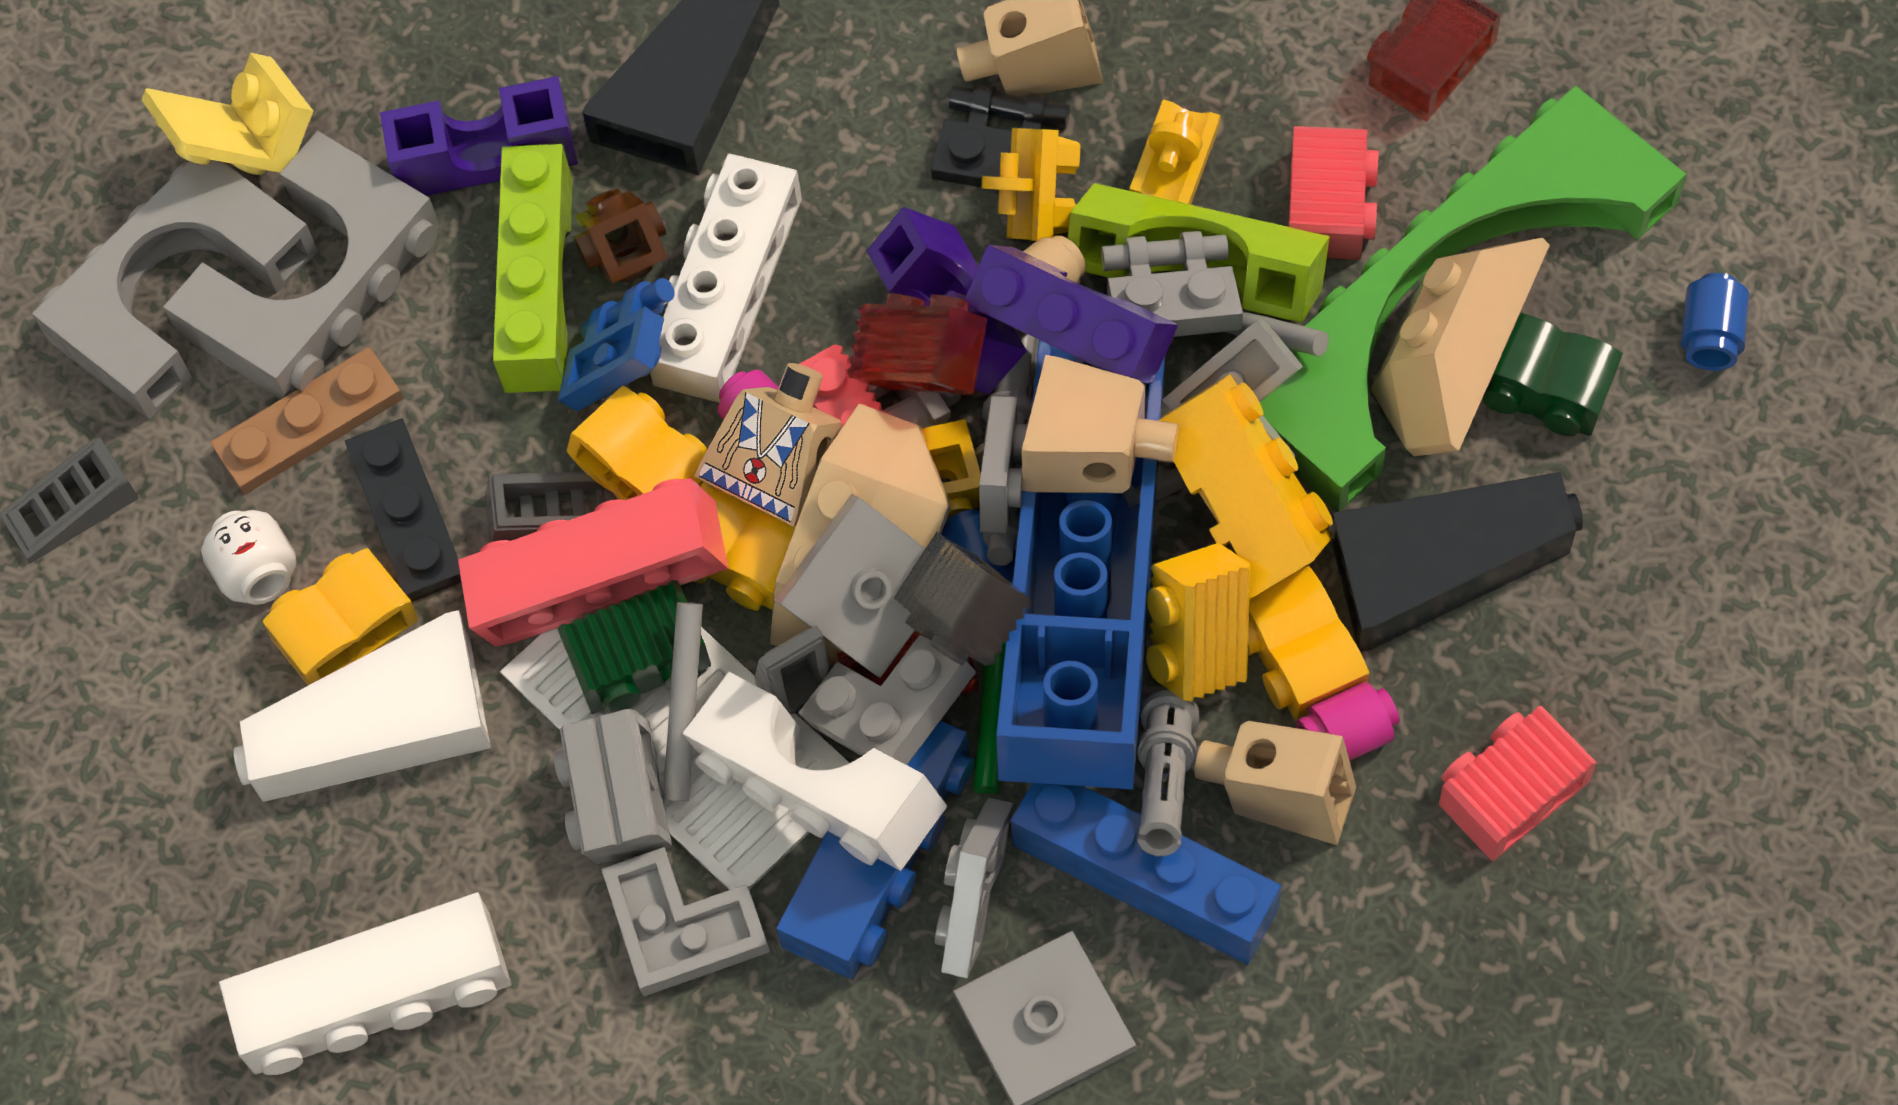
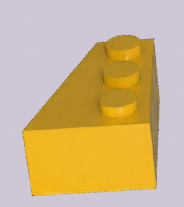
M1231 374L1169 411L1158 421L1179 424L1174 463L1190 494L1195 495L1199 492L1217 520L1218 524L1209 529L1215 542L1222 544L1224 547L1231 543L1236 554L1250 563V600L1313 562L1333 537L1328 528L1333 525V521L1321 498L1315 492L1307 494L1294 475V472L1298 470V465L1286 443L1279 437L1271 440L1259 419V417L1263 416V409L1254 392L1244 382L1237 385Z

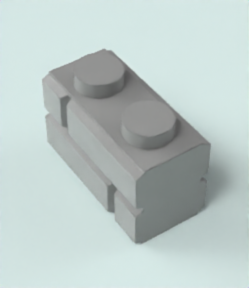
M625 709L599 716L598 719H586L563 725L560 728L563 748L554 751V765L561 785L564 788L570 787L574 810L565 813V827L573 849H581L582 855L596 864L629 858L636 854L643 855L663 847L665 849L669 848L672 843L649 721L635 709Z

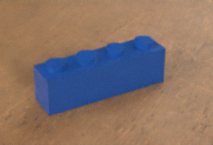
M939 721L907 764V766L926 776L944 802L950 792L956 795H960L963 792L973 771L974 759L968 757L967 732ZM941 814L901 871L878 858L873 865L860 861L843 848L839 843L840 837L827 831L776 928L781 947L851 980H854L861 964L871 967L879 957L887 936V930L881 928V925L891 906L901 909L907 902L917 873L910 869L921 849L930 852L935 847L942 833L946 816Z
M1032 783L1010 820L1014 847L1246 965H1249L1279 910L1282 885L1184 836L1179 839L1181 840V845L1174 853L1167 856L1148 854L1138 844L1141 814L1085 786Z

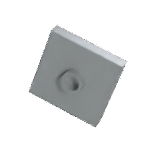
M851 494L774 600L812 628L817 625L825 639L880 678L957 572L860 497Z
M1073 930L953 991L954 998L1012 1105H1033L1136 1052V1044Z

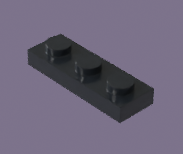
M403 418L344 440L400 587L411 602L461 583L459 558Z

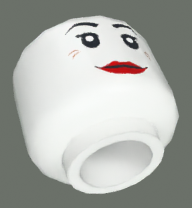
M231 511L222 515L213 524L201 548L204 564L221 592L231 601L258 605L274 600L288 588L297 564L295 551L278 523L268 513L262 511Z

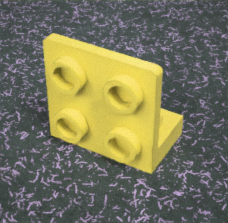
M250 53L244 71L239 73L234 80L231 105L149 88L145 89L141 99L156 120L157 126L163 130L175 147V151L179 156L197 164H209L211 160L231 163L238 169L255 175H262L266 170L281 173L298 153L313 113L312 108L274 59Z

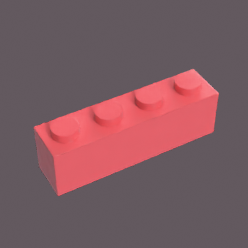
M691 478L663 481L657 484L652 491L628 500L606 501L598 505L594 512L568 521L555 520L541 525L537 532L512 541L500 540L488 543L481 548L480 552L458 559L469 629L494 647L516 643L556 629L562 624H570L574 619H582L586 614H594L598 609H607L611 604L618 605L622 600H630L634 595H642L647 590H655L659 585H667L671 580H676L680 585L729 569L716 502Z

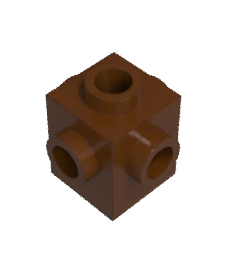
M620 189L603 192L586 203L588 210L575 215L582 233L574 236L573 239L588 270L598 266L600 272L612 284L618 281L628 282L642 277L653 269L654 264L668 258L660 240V237L666 235V230L656 207L651 201L644 204L630 190L623 194ZM622 226L624 227L623 233L618 239H606L605 234Z

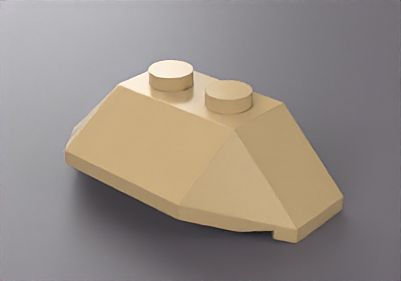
M1543 238L1499 245L1435 259L1415 289L1370 388L1404 447L1413 456L1460 450L1550 246Z
M860 403L858 404L820 460L775 581L774 599L851 494L860 497L934 554L951 505L919 425ZM774 600L770 644L779 646L806 629H811V627ZM824 638L829 666L849 657Z

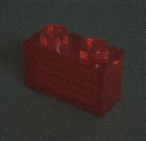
M1410 0L1403 13L1401 25L1396 27L1394 33L1388 30L1383 31L1369 50L1367 61L1371 65L1368 86L1428 122L1496 43L1501 14L1479 0Z
M887 294L885 304H863L858 308L861 317L856 320L859 329L853 333L856 342L851 345L854 354L849 357V361L852 366L846 372L851 379L891 391L973 395L988 319L967 312L969 302L951 296L931 295L929 306H924V301L919 298L902 294Z

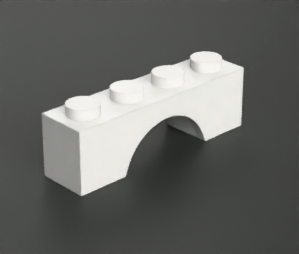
M728 672L682 733L699 753L695 760L696 765L707 775L724 785L731 778L744 784L742 786L743 791L768 810L774 811L779 804L791 810L790 816L813 835L823 838L826 832L829 831L840 837L839 843L843 848L860 861L873 865L878 858L901 871L947 807L926 776L875 748L857 760L831 770H808L796 766L795 748L801 729L776 696Z

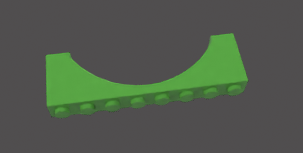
M1576 85L1560 100L1557 101L1554 98L1547 100L1534 114L1530 126L1517 138L1513 135L1504 138L1493 150L1488 163L1475 175L1468 172L1461 176L1448 192L1444 203L1433 212L1424 210L1417 215L1407 227L1404 238L1391 250L1387 248L1378 250L1363 267L1361 276L1347 289L1343 286L1334 289L1320 305L1318 314L1305 325V327L1324 331L1328 334L1329 344L1326 352L1322 356H1315L1289 349L1303 367L1260 402L1263 416L1296 455L1295 459L1298 470L1294 474L1336 512L1344 509L1382 474L1386 447L1374 438L1368 407V367L1374 346L1386 320L1401 298L1427 273L1435 259L1455 255L1468 247L1497 236L1529 229L1558 226L1597 227L1627 231L1636 240H1639L1679 203L1687 174Z

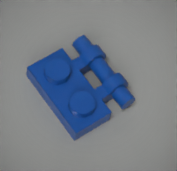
M660 278L653 283L648 281L640 282L626 291L622 301L618 303L608 301L592 311L589 320L582 323L580 327V333L584 342L569 350L558 401L578 412L601 398L609 397L622 385L625 386L639 377L647 376L655 368L661 355L659 341L664 318L659 314L662 313L664 304L673 300L675 296L674 287L667 279Z

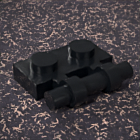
M976 84L975 89L952 86L949 97V109L971 113L968 123L944 119L931 167L932 179L982 187V176L1000 177L1001 152L1011 153L1012 130L989 127L991 116L1023 121V129H1043V125L1067 128L1071 106L1049 102L1048 95L1029 92L1028 97L1025 98L996 93V86Z

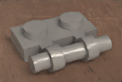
M1201 231L1181 232L1180 239L1147 242L1145 236L1125 238V244L1101 247L1103 271L1127 269L1128 272L1126 277L1108 278L1107 296L1125 299L1178 324L1173 337L1242 330L1243 311L1232 266L1207 269L1206 261L1228 259L1226 235L1203 237ZM1182 264L1184 270L1151 274L1150 267Z
M991 396L979 483L980 532H983L984 542L988 546V560L995 565L1002 566L1012 561L1014 550L1017 548L1020 520L1018 513L1019 509H1021L1023 492L1022 446L1028 424H1017V397Z

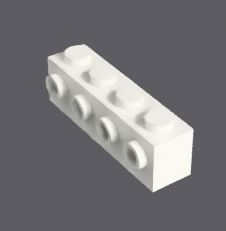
M728 153L720 175L715 173L711 175L705 190L704 207L706 210L700 225L693 224L686 236L684 244V258L686 260L679 276L672 275L669 279V282L674 287L675 296L673 300L664 304V322L659 341L661 355L657 365L650 372L653 386L720 403L719 392L725 382L735 374L802 200L797 170Z
M478 892L219 981L238 1054L255 1075L262 1072L266 1075H278L292 1071L303 1063V1058L325 1050L338 1053L355 1049L368 1040V1035L391 1027L397 1030H407L421 1026L431 1020L433 1017L432 1013L457 1004L465 1008L484 1004L497 995V990L512 985L490 913Z

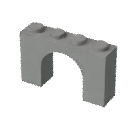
M319 131L315 132L281 171L280 176L294 204L334 227L348 238L346 257L336 275L323 287L303 297L273 300L249 292L202 262L163 306L178 335L279 399L284 398L297 389L303 392L312 380L323 374L324 362L339 345L345 347L357 337L362 327V317L377 300L379 302L387 300L395 292L400 281V272L414 256L422 257L429 252L436 241L440 226L429 197Z
M211 160L209 164H197L189 161L178 166L172 173L169 181L148 202L137 206L129 215L127 222L104 244H100L92 249L84 263L62 285L51 289L43 298L41 305L32 313L49 342L148 420L192 378L179 352L137 320L132 314L133 298L136 289L151 268L167 257L189 250L215 251L237 262L277 293L319 252L306 223L221 161Z

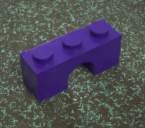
M555 76L499 88L501 107L489 117L475 121H459L448 117L443 112L439 100L380 112L387 160L392 175L427 196L500 181L502 147L562 144L568 165H578L570 117L559 77Z
M902 207L866 251L888 291L911 300L928 314V317L912 335L935 377L989 395L1027 350L1014 327L963 304L978 265L957 228L952 224Z
M987 245L963 304L1102 370L1134 378L1142 383L1154 382L1178 324L1125 299L1110 297L1084 287L1066 278L1067 272L1014 247Z

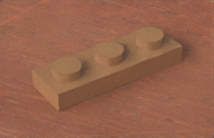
M369 346L312 380L303 392L299 389L295 390L210 441L243 495H246L404 398L398 386Z

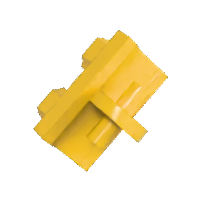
M1163 99L1129 191L1191 205L1218 133L1221 115L1212 112H1192L1181 108L1174 102Z
M1012 128L1011 153L1001 152L1000 177L982 176L981 189L999 190L998 214H1008L1006 238L1038 241L1041 238H1052L1055 234L1068 232L1070 212L1076 204L1072 198H1055L1056 173H1076L1080 167L1081 145L1079 142L1059 137V130Z

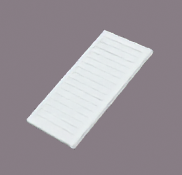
M702 627L701 636L707 648L711 667L701 670V676L697 681L695 716L728 672L757 686L755 676ZM557 628L540 634L500 671V674L559 730L563 725L586 719H598L599 716L609 714L604 710L591 714ZM665 685L641 694L640 701L630 708L632 710L635 709L649 721L662 795L671 690L667 689ZM796 713L791 714L792 718L801 728L795 748L796 766L808 770H831L849 764L841 754ZM693 747L689 801L663 799L670 835L725 888L731 890L747 884L750 890L810 832L800 826L790 816L792 811L779 804L774 811L768 810L743 791L742 786L744 784L731 778L724 785L707 775L696 765L695 760L699 753Z

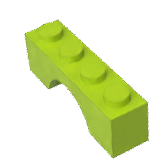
M562 144L502 147L493 362L505 393L560 391L567 363L568 333L563 299V248L566 234L571 233L572 176Z
M1097 183L1090 187L1070 212L1068 239L1081 251L1085 260L1086 273L1108 278L1128 276L1127 269L1103 271L1101 262L1102 246L1125 244V238L1145 236L1147 242L1180 239L1181 232L1201 231L1203 237L1226 235L1228 259L1206 261L1207 269L1232 266L1242 309L1302 323L1322 292L1330 238L1327 235ZM1182 264L1150 267L1151 272L1184 271Z

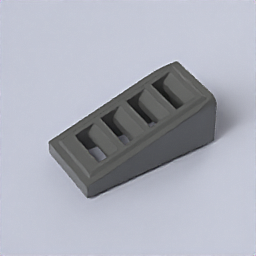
M99 436L74 452L0 512V516L28 562L32 563L138 500L139 497ZM100 472L105 482L95 489L89 478ZM78 485L85 498L75 505L67 491ZM55 498L65 512L56 521L45 505ZM33 511L45 528L37 537L34 536L23 518Z
M585 472L489 474L485 492L489 543L500 540L512 541L537 532V529L547 522L555 520L568 521L585 515L583 491L595 489L597 506L600 505L598 489L602 490L603 503L617 500L613 492L602 487ZM570 493L572 516H560L558 495ZM544 497L546 516L534 517L533 499ZM507 502H519L520 517H508Z
M817 625L811 629H806L765 653L758 661L755 674L757 687L776 696L790 715L802 709L830 672L824 636Z

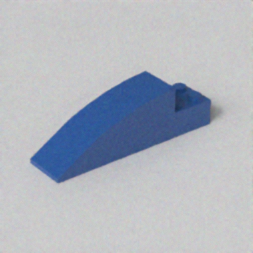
M1039 340L1032 407L1045 355L1056 356L1095 368L1098 367ZM1165 357L1154 382L1143 383L1145 385L1144 419L1158 421L1162 417ZM1136 458L1131 484L1134 488L1141 485L1140 503L1131 508L1128 507L1121 493L1022 492L996 735L998 781L1133 789L1138 722H1141L1140 715L1143 698L1149 613L1147 594L1151 585L1152 570L1150 567L1152 566L1159 460Z

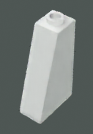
M459 610L445 613L240 721L243 745L234 747V759L242 785L251 784L262 802L491 748L470 635Z

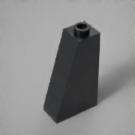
M681 0L586 104L582 115L590 142L700 175L780 5L779 0Z
M1561 472L1333 513V525H1331L1333 537L1331 538V544L1359 651L1372 650L1570 554L1575 533L1583 528V518L1578 497L1575 493H1566Z

